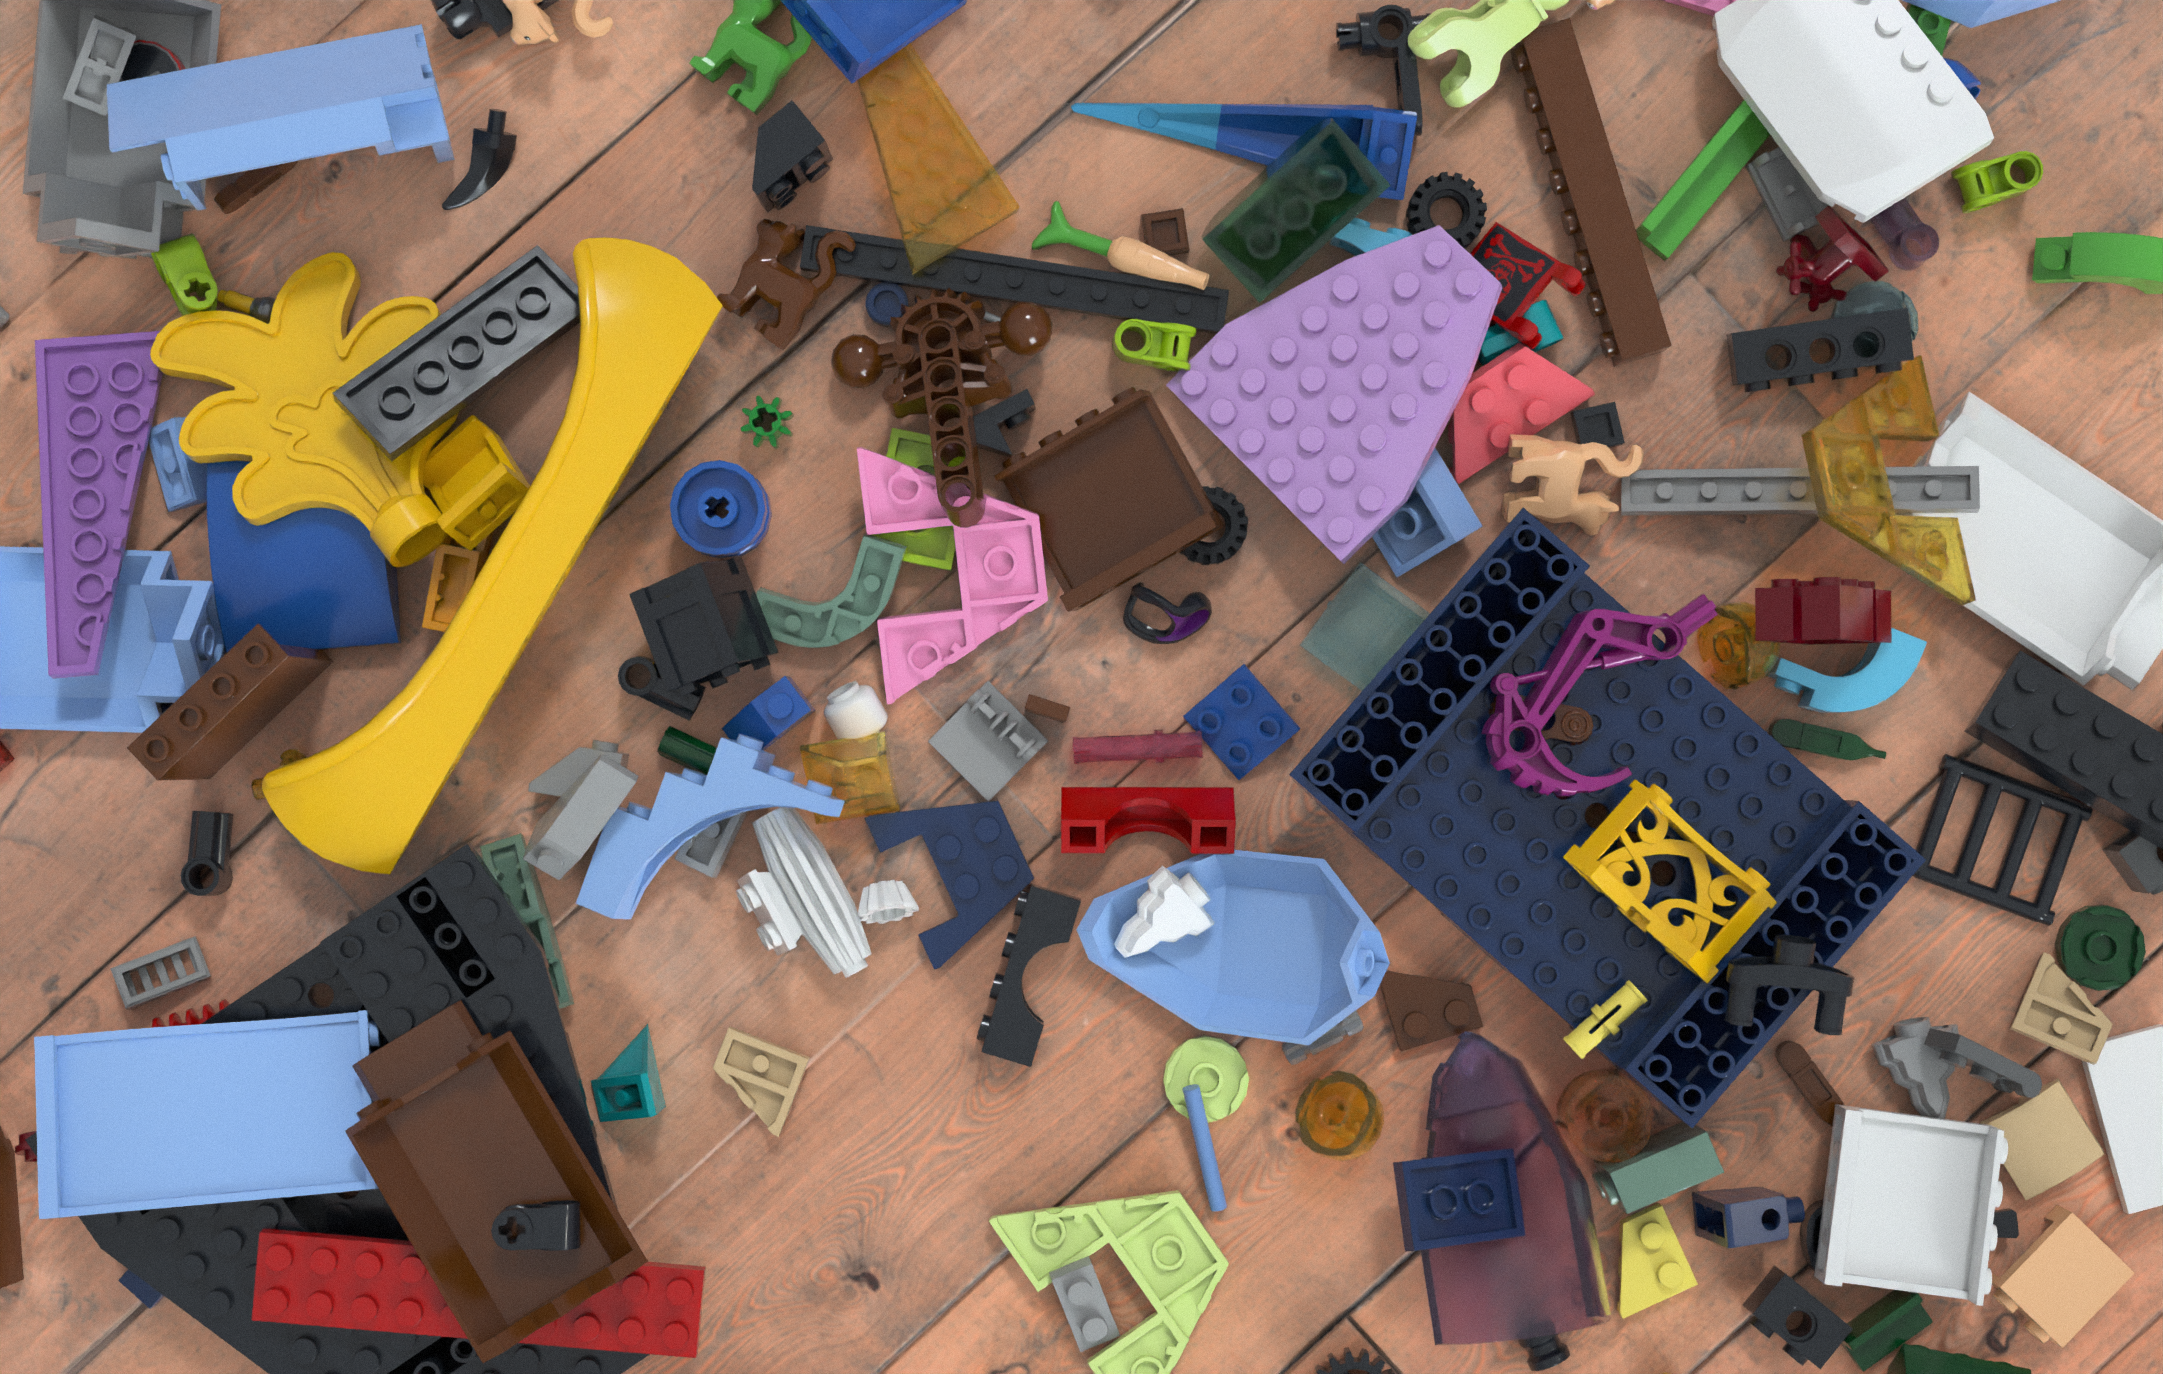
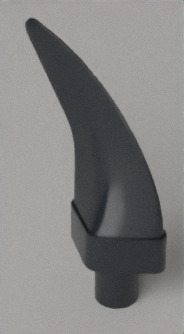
M489 109L487 129L474 128L469 171L443 202L442 208L444 210L458 208L478 199L490 190L506 172L515 150L517 138L516 134L504 132L506 111Z

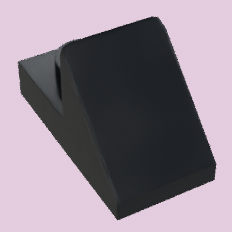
M1028 389L973 416L977 448L1009 458L1013 456L999 428L1006 425L1009 430H1012L1032 419L1029 413L1036 410Z

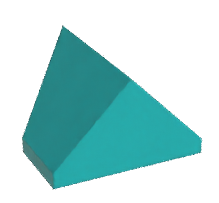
M648 1024L599 1078L591 1080L600 1122L652 1117L666 1107Z

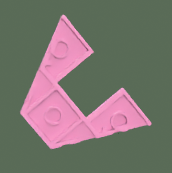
M857 447L867 535L952 525L954 532L962 608L877 618L887 704H892L897 698L918 684L935 676L938 671L947 665L953 664L997 632L1003 631L1017 622V619L1048 601L1040 521L1037 513L984 494L985 513L982 519L976 525L968 528L955 526L948 519L939 502L934 474L863 447ZM963 496L958 498L953 506L960 507L965 505L970 497Z

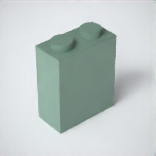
M1681 1122L1594 1159L1593 1161L1598 1172L1592 1174V1177L1603 1199L1607 1198L1611 1206L1616 1204L1626 1214H1629L1724 1173V1170L1708 1133L1697 1125L1691 1128L1684 1122Z

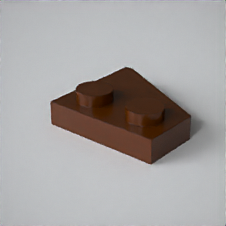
M1390 970L1386 971L1380 987L1400 1051L1483 1027L1471 985Z

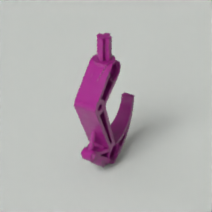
M1701 594L1671 616L1667 613H1662L1660 616H1643L1606 609H1592L1577 613L1572 618L1542 671L1517 677L1509 673H1501L1492 678L1490 688L1497 695L1495 713L1489 717L1482 730V734H1486V745L1491 755L1490 763L1497 771L1508 769L1511 772L1510 781L1523 789L1532 785L1535 793L1549 795L1554 792L1557 796H1573L1576 793L1595 792L1612 786L1632 775L1628 767H1619L1610 773L1594 777L1573 772L1554 756L1541 730L1585 669L1600 666L1602 670L1643 660L1655 661L1676 657L1683 650V647L1687 645L1686 637L1718 615L1715 611V604L1712 600L1709 601L1705 594ZM1656 629H1659L1665 636V646L1661 652L1652 643V635ZM1601 647L1610 649L1608 651L1598 653V658H1594V656L1597 654ZM1535 682L1523 702L1517 691L1518 685ZM1515 728H1519L1525 736L1524 746L1518 752L1509 743V736Z

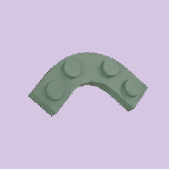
M866 533L862 538L849 582L845 589L832 599L821 602L803 601L760 587L757 590L756 596L773 639L799 647L820 648L839 644L863 632L878 618L889 602L907 546L873 535H867Z

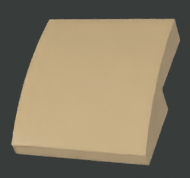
M2059 1079L2043 1085L2036 1097L2021 1096L2019 1097L2018 1104L1980 1122V1124L1992 1125L2004 1130V1138L2008 1142V1155L2003 1165L2025 1200L2031 1199L2065 1181L2104 1155V1150Z

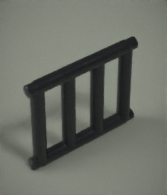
M1945 754L1940 768L1945 771L1916 849L1926 861L1913 876L2031 921L2048 926L2052 925L2055 912L2050 909L2082 820L2088 821L2090 819L2093 808L2074 799L1984 766ZM1964 777L1985 786L1953 873L1931 866L1930 863L1960 779ZM2001 792H2005L2025 801L1994 888L1972 881L1970 878ZM2043 806L2065 814L2036 898L2034 903L2010 894Z

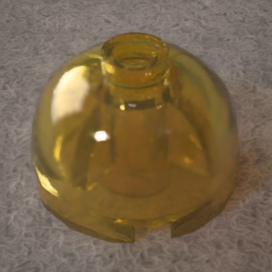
M1736 601L1716 605L1715 611L1718 615L1698 628L1697 631L1699 652L1703 663L1711 658L1712 665L1717 671L1710 674L1712 678L1725 689L1737 690L1750 686L1768 676L1779 659L1780 643L1755 641V604Z
M1343 1071L1330 1072L1333 1075L1327 1076L1322 1080L1316 1078L1310 1082L1299 1097L1295 1110V1122L1299 1123L1301 1133L1299 1136L1307 1147L1322 1157L1342 1162L1357 1159L1370 1151L1380 1139L1384 1126L1383 1105L1375 1090L1356 1075Z

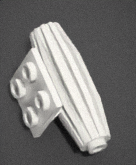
M779 807L752 822L768 872H757L754 869L737 880L740 889L736 890V894L747 913L751 911L755 913L761 925L756 928V931L764 947L768 951L774 949L778 956L797 947L796 942L803 934L833 974L842 971L845 978L867 967L868 964L865 958L872 953L855 903L823 844L796 809Z

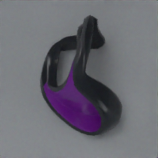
M1139 582L1131 588L1132 594L1126 604L1123 621L1129 631L1147 642L1172 644L1182 641L1200 630L1210 619L1212 606L1209 598L1203 593L1192 592L1177 607L1163 596L1143 587L1144 583ZM1140 599L1161 608L1171 619L1169 628L1157 630L1132 616L1131 614L1137 600Z

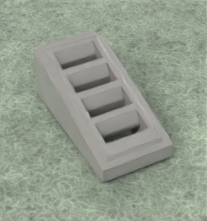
M196 936L111 968L125 1008L128 1010L211 977ZM186 950L195 969V973L188 976L179 953ZM171 957L179 978L172 982L163 963V960ZM152 964L155 965L162 986L154 988L146 968ZM137 970L146 991L141 994H137L130 973Z

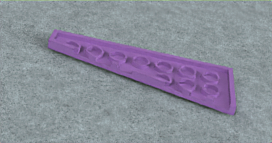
M160 331L35 340L48 675L53 679L99 674L163 372L159 370L150 357L151 347Z

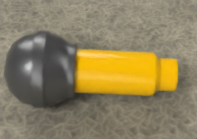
M220 290L217 296L218 302L224 303L226 307L249 314L251 317L267 324L270 323L271 312L275 302L274 298H252L232 290Z

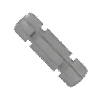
M1354 1011L1312 1044L1302 1045L1284 1042L1282 1050L1291 1065H1295L1307 1059V1054L1312 1053L1315 1055L1344 1040L1342 1036L1348 1034L1350 1037L1362 1031L1364 1028L1363 1022L1357 1011Z

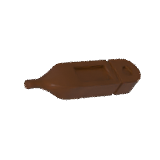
M298 161L248 170L237 178L234 183H230L215 196L214 201L224 214L232 213L250 201V198H254L289 172Z
M1793 1041L1780 1043L1775 1051L1778 1063L1788 1073V1077L1815 1114L1833 1127L1835 1104L1844 1105V1103L1800 1044Z

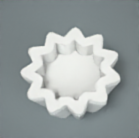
M880 881L863 888L858 916L860 921H866V924L875 922L884 924L889 921H900L903 917L913 916V912L919 911V907L903 881Z

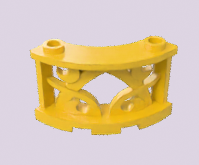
M1634 779L1629 785L1632 790L1580 848L1574 844L1563 858L1598 892H1602L1612 902L1617 904L1616 909L1641 931L1650 933L1666 948V952L1708 984L1718 973L1719 970L1715 966L1760 915L1767 908L1772 909L1777 903L1766 890L1771 884L1751 867L1746 872L1743 871L1698 834L1669 806L1673 799L1663 789L1654 783L1647 788ZM1646 807L1654 815L1656 825L1652 830H1647L1643 827L1640 820L1637 824L1636 832L1641 842L1633 843L1625 829ZM1668 826L1685 841L1664 839ZM1619 837L1624 847L1598 860ZM1666 854L1688 857L1695 879L1696 904L1684 899H1668L1655 904L1650 909L1642 902L1646 898L1650 887V872L1643 857ZM1630 860L1634 861L1640 874V881L1635 886H1628L1623 882V874L1626 871H1634L1626 863ZM1707 860L1725 875L1711 880ZM1727 886H1735L1749 896L1746 902L1730 920L1713 913V904L1724 907L1736 903L1726 900L1723 892ZM1672 908H1682L1694 913V917L1692 920L1687 915H1682L1683 923L1677 927L1669 922L1668 913ZM1710 922L1723 926L1706 947L1700 951L1706 939Z

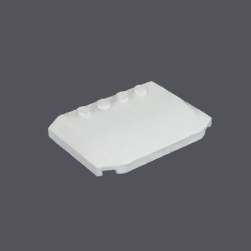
M1736 0L1714 14L1712 26L1713 30L1715 29L1718 44L1716 53L1719 67L1817 198L1831 207L1837 204L1856 214L1854 219L1862 223L1989 146L1994 139L1984 110L1899 0Z

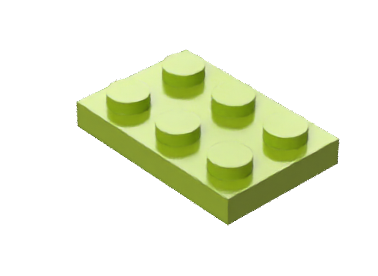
M892 428L886 457L935 475L930 435ZM965 457L954 458L948 466L955 467L960 465ZM953 525L872 534L873 536L907 546L902 562L952 571L956 553Z

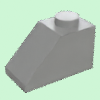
M593 740L592 748H577L531 781L528 791L561 797L601 754L626 769L629 754L618 752L619 744Z

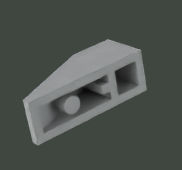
M601 754L535 824L523 860L560 880L585 854L635 785L638 775Z

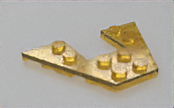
M1922 355L1914 357V360H1908L1903 363L1902 370L1890 372L1803 433L1801 437L1819 519L1955 603L1966 605L1976 601L1958 518L1895 515L1879 439L1928 442L1939 436Z

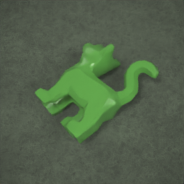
M733 0V11L718 27L714 41L706 56H694L689 64L712 83L721 78L734 63L742 67L747 72L745 79L741 84H733L727 91V94L742 106L747 107L755 115H758L774 96L779 80L787 76L794 62L806 53L812 39L810 34L793 15L791 16L790 23L794 40L787 45L779 43L756 28L757 25L773 13L781 0Z

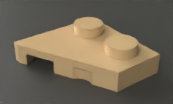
M2043 952L2010 1029L2095 1065L2113 1023L2099 1008L2094 1007L2087 999L2084 991L2075 982H2072L2054 963V958L2050 954Z
M730 1026L726 1032L713 1069L726 1084L732 1086L743 1103L749 1109L752 1108L768 1126L767 1129L773 1135L779 1137L810 1057Z

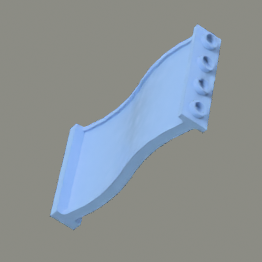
M363 1010L352 1013L34 1037L39 1219L379 1189L345 1130L360 1121L356 1113L373 1103L352 1065L373 1053L374 1046H380L381 1035L379 1027L372 1020L368 1011Z

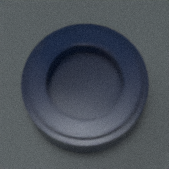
M883 282L875 285L868 292L865 304L868 315L876 324L891 327L890 317L902 318L901 304L909 306V301L906 293L900 286L894 283Z

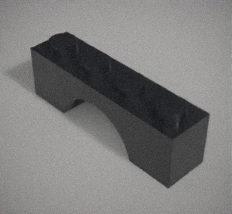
M1035 884L1031 885L1029 893L1025 891L1020 892L1014 912L1015 916L1021 917L1017 934L1008 932L1001 957L1009 959L1005 975L996 973L989 998L997 1000L993 1015H983L976 1038L984 1041L981 1052L1029 1067L1032 1066L1044 1021L1032 1011L1025 1000L1022 989L1023 972L1030 959L1043 948L1053 944L1069 942L1081 898Z

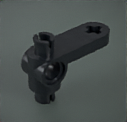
M1385 5L1376 11L1357 13L1356 22L1336 23V38H1339V41H1337L1338 51L1358 48L1360 56L1376 55L1381 58H1393L1398 110L1417 113L1414 136H1421L1423 121L1416 55L1408 45V35L1431 13L1411 16L1409 8ZM1382 24H1392L1398 29L1399 37L1394 40H1387L1379 34L1378 27Z

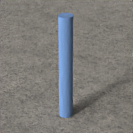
M1197 1084L1188 1085L1182 1090L1210 1210L1221 1211L1227 1208V1203L1200 1087Z

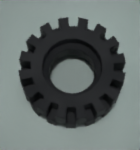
M1441 172L1437 177L1433 175L1428 177L1423 184L1418 186L1409 201V207L1406 210V217L1409 220L1407 224L1408 231H1413L1414 234L1435 227L1436 225L1430 216L1431 205L1438 199L1450 198L1460 205L1462 220L1457 227L1444 230L1463 248H1467L1481 232L1486 221L1484 215L1487 211V204L1482 202L1483 192L1481 189L1476 190L1473 187L1475 184L1473 180L1469 178L1468 181L1461 179L1463 174L1456 172L1453 176H1448V172Z
M1203 486L1215 511L1220 513L1225 520V532L1215 542L1200 540L1181 551L1180 554L1185 555L1193 563L1198 562L1201 565L1220 564L1234 556L1241 548L1248 532V517L1245 515L1243 504L1237 501L1234 494L1228 493L1223 490L1224 488L1217 486L1216 488Z

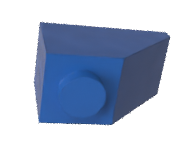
M784 676L746 705L722 730L729 739L737 740L739 734L764 742L761 750H765L816 710L793 679L789 676Z

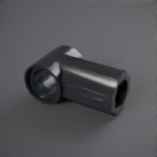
M634 657L626 660L618 672L619 684L628 694L639 696L689 721L697 710L706 690L705 686L696 684L697 690L684 696L680 695L679 689L666 692L656 663L647 657ZM638 663L645 665L651 675L650 682L644 688L635 687L629 680L630 669Z
M206 811L192 812L188 862L184 865L181 872V883L190 894L216 896L226 892L231 886L233 874L229 866L234 814ZM208 865L214 872V880L206 888L200 881V873Z

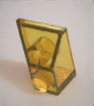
M885 732L873 733L866 737L855 739L843 738L800 746L807 783L810 779L833 788L831 796L845 801L839 817L814 813L816 824L900 810V802Z

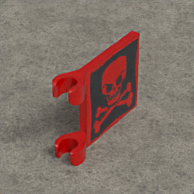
M1495 222L1470 253L1502 285L1491 321L1509 332L1529 349H1534L1542 340V336L1538 333L1539 329L1536 324L1522 316L1548 284L1553 280L1573 296L1579 295L1586 286L1578 269L1561 263Z

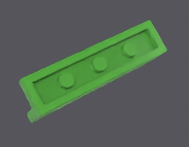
M1745 100L1737 106L1636 229L1639 241L1662 260L1666 261L1769 137V132Z

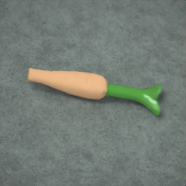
M1055 201L1052 205L1051 223L1032 242V250H1039L1048 245L1069 243L1106 256L1111 266L1122 272L1156 280L1187 284L1202 290L1206 288L1209 280L1208 273L1191 268L1170 255L1136 239L1122 236L1112 241L1073 228L1066 220L1059 201Z

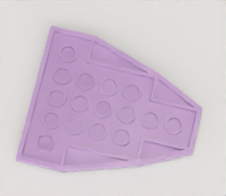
M1438 225L1349 258L1227 323L1188 362L1191 364L1190 370H1180L1166 386L1345 564L1407 502L1472 376L1502 290V285L1452 236Z

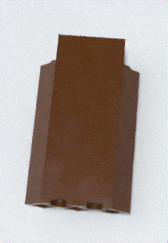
M460 1000L352 1065L373 1103L356 1113L360 1121L345 1130L482 1363L507 1351L539 1328L562 1317L591 1296L619 1282L648 1262L511 1031L496 1039L493 1038L490 1032L482 1036L463 1002ZM557 1200L580 1201V1248L561 1251H545L540 1249L505 1250L498 1246L492 1237L491 1229L494 1220L503 1209L510 1205L536 1204ZM513 1216L506 1225H503L504 1229L512 1231V1237L515 1238L525 1229V1225L517 1224L516 1217Z

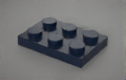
M1513 1148L1393 1163L1405 1252L1526 1236Z

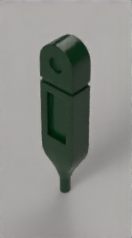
M1778 719L1768 729L1770 736L1782 746L1788 748H1795L1841 760H1858L1872 756L1882 759L1886 758L1885 751L1872 748L1859 736L1852 733L1790 719Z

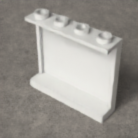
M1835 1104L1814 1276L1826 1285L1842 1287V1283L1966 1299L1975 1305L1983 1306L1984 1294L1988 1295L1992 1286V1272L1988 1268L1989 1253L1994 1251L1998 1236L1997 1227L1993 1224L1995 1207L2000 1206L2003 1197L2002 1183L1998 1179L2000 1164L2005 1163L2008 1155V1142L2004 1138V1130L1986 1124Z

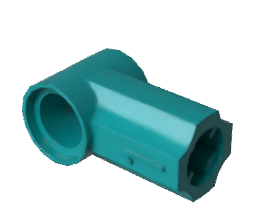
M1546 299L1532 304L1522 316L1536 324L1539 329L1538 333L1542 336V340L1534 349H1531L1532 351L1538 352L1564 339ZM1493 325L1487 330L1478 360L1484 366L1521 342L1498 325Z

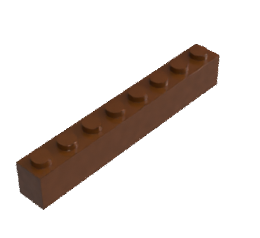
M1568 18L1538 27L1518 42L1515 48L1511 49L1512 62L1518 74L1523 72L1527 85V89H1524L1525 104L1530 114H1536L1540 129L1536 130L1538 146L1543 155L1548 154L1553 169L1549 171L1550 185L1555 195H1561L1565 211L1561 212L1563 227L1568 236L1573 235L1578 250L1574 252L1575 265L1581 272L1582 277L1586 276L1590 292L1586 295L1587 304L1591 315L1594 318L1599 317L1603 333L1599 334L1602 352L1606 358L1611 357L1615 367L1661 353L1672 345L1571 20Z

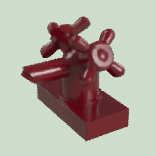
M1829 205L1818 213L1815 218L1825 230L1830 240L1817 250L1809 237L1795 235L1790 239V257L1787 258L1783 266H1779L1776 269V273L1779 276H1785V278L1790 280V294H1809L1808 309L1811 312L1817 311L1819 304L1826 303L1831 299L1837 301L1846 300V291L1833 289L1830 283L1853 265L1862 269L1874 282L1889 272L1872 246ZM1802 277L1806 278L1811 284L1801 282L1800 279Z

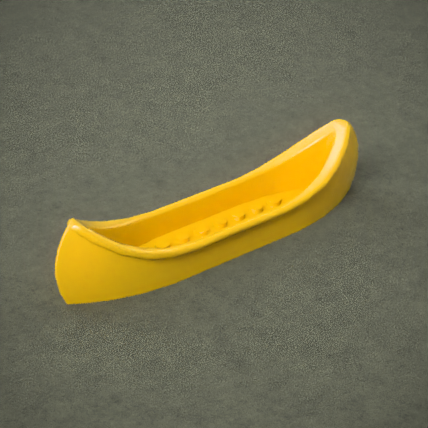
M588 238L575 246L573 261L578 284L580 336L578 363L565 415L542 467L439 643L407 686L365 726L339 743L309 757L278 767L263 777V793L281 823L303 845L322 858L363 872L391 874L489 712L637 459L723 307L708 285L676 257L653 246L628 239Z

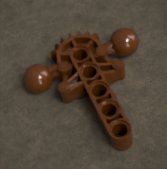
M949 287L943 297H939L938 292L931 288L928 299L923 300L922 297L915 294L914 306L910 308L901 304L902 318L890 317V325L896 332L895 341L878 344L866 335L852 334L841 339L833 349L831 367L836 378L851 388L868 387L876 383L883 374L884 369L899 368L898 377L894 378L893 384H889L884 388L883 399L891 414L896 418H904L914 414L928 415L939 502L948 519L955 526L968 528L976 525L985 513L972 406L994 398H1007L1012 392V386L1005 369L995 359H992L991 348L1005 346L1018 356H1032L1043 351L1050 342L1053 323L1050 315L1042 307L1034 302L1020 301L1009 306L1002 314L1000 321L981 324L986 309L979 300L973 302L971 296L965 291L957 297L954 290H951ZM949 341L944 348L934 349L938 343ZM954 379L950 386L938 388L943 381ZM960 418L955 425L943 427L949 419ZM965 457L960 465L955 467L948 466L954 458ZM963 496L970 497L965 505L960 507L953 506L958 498Z

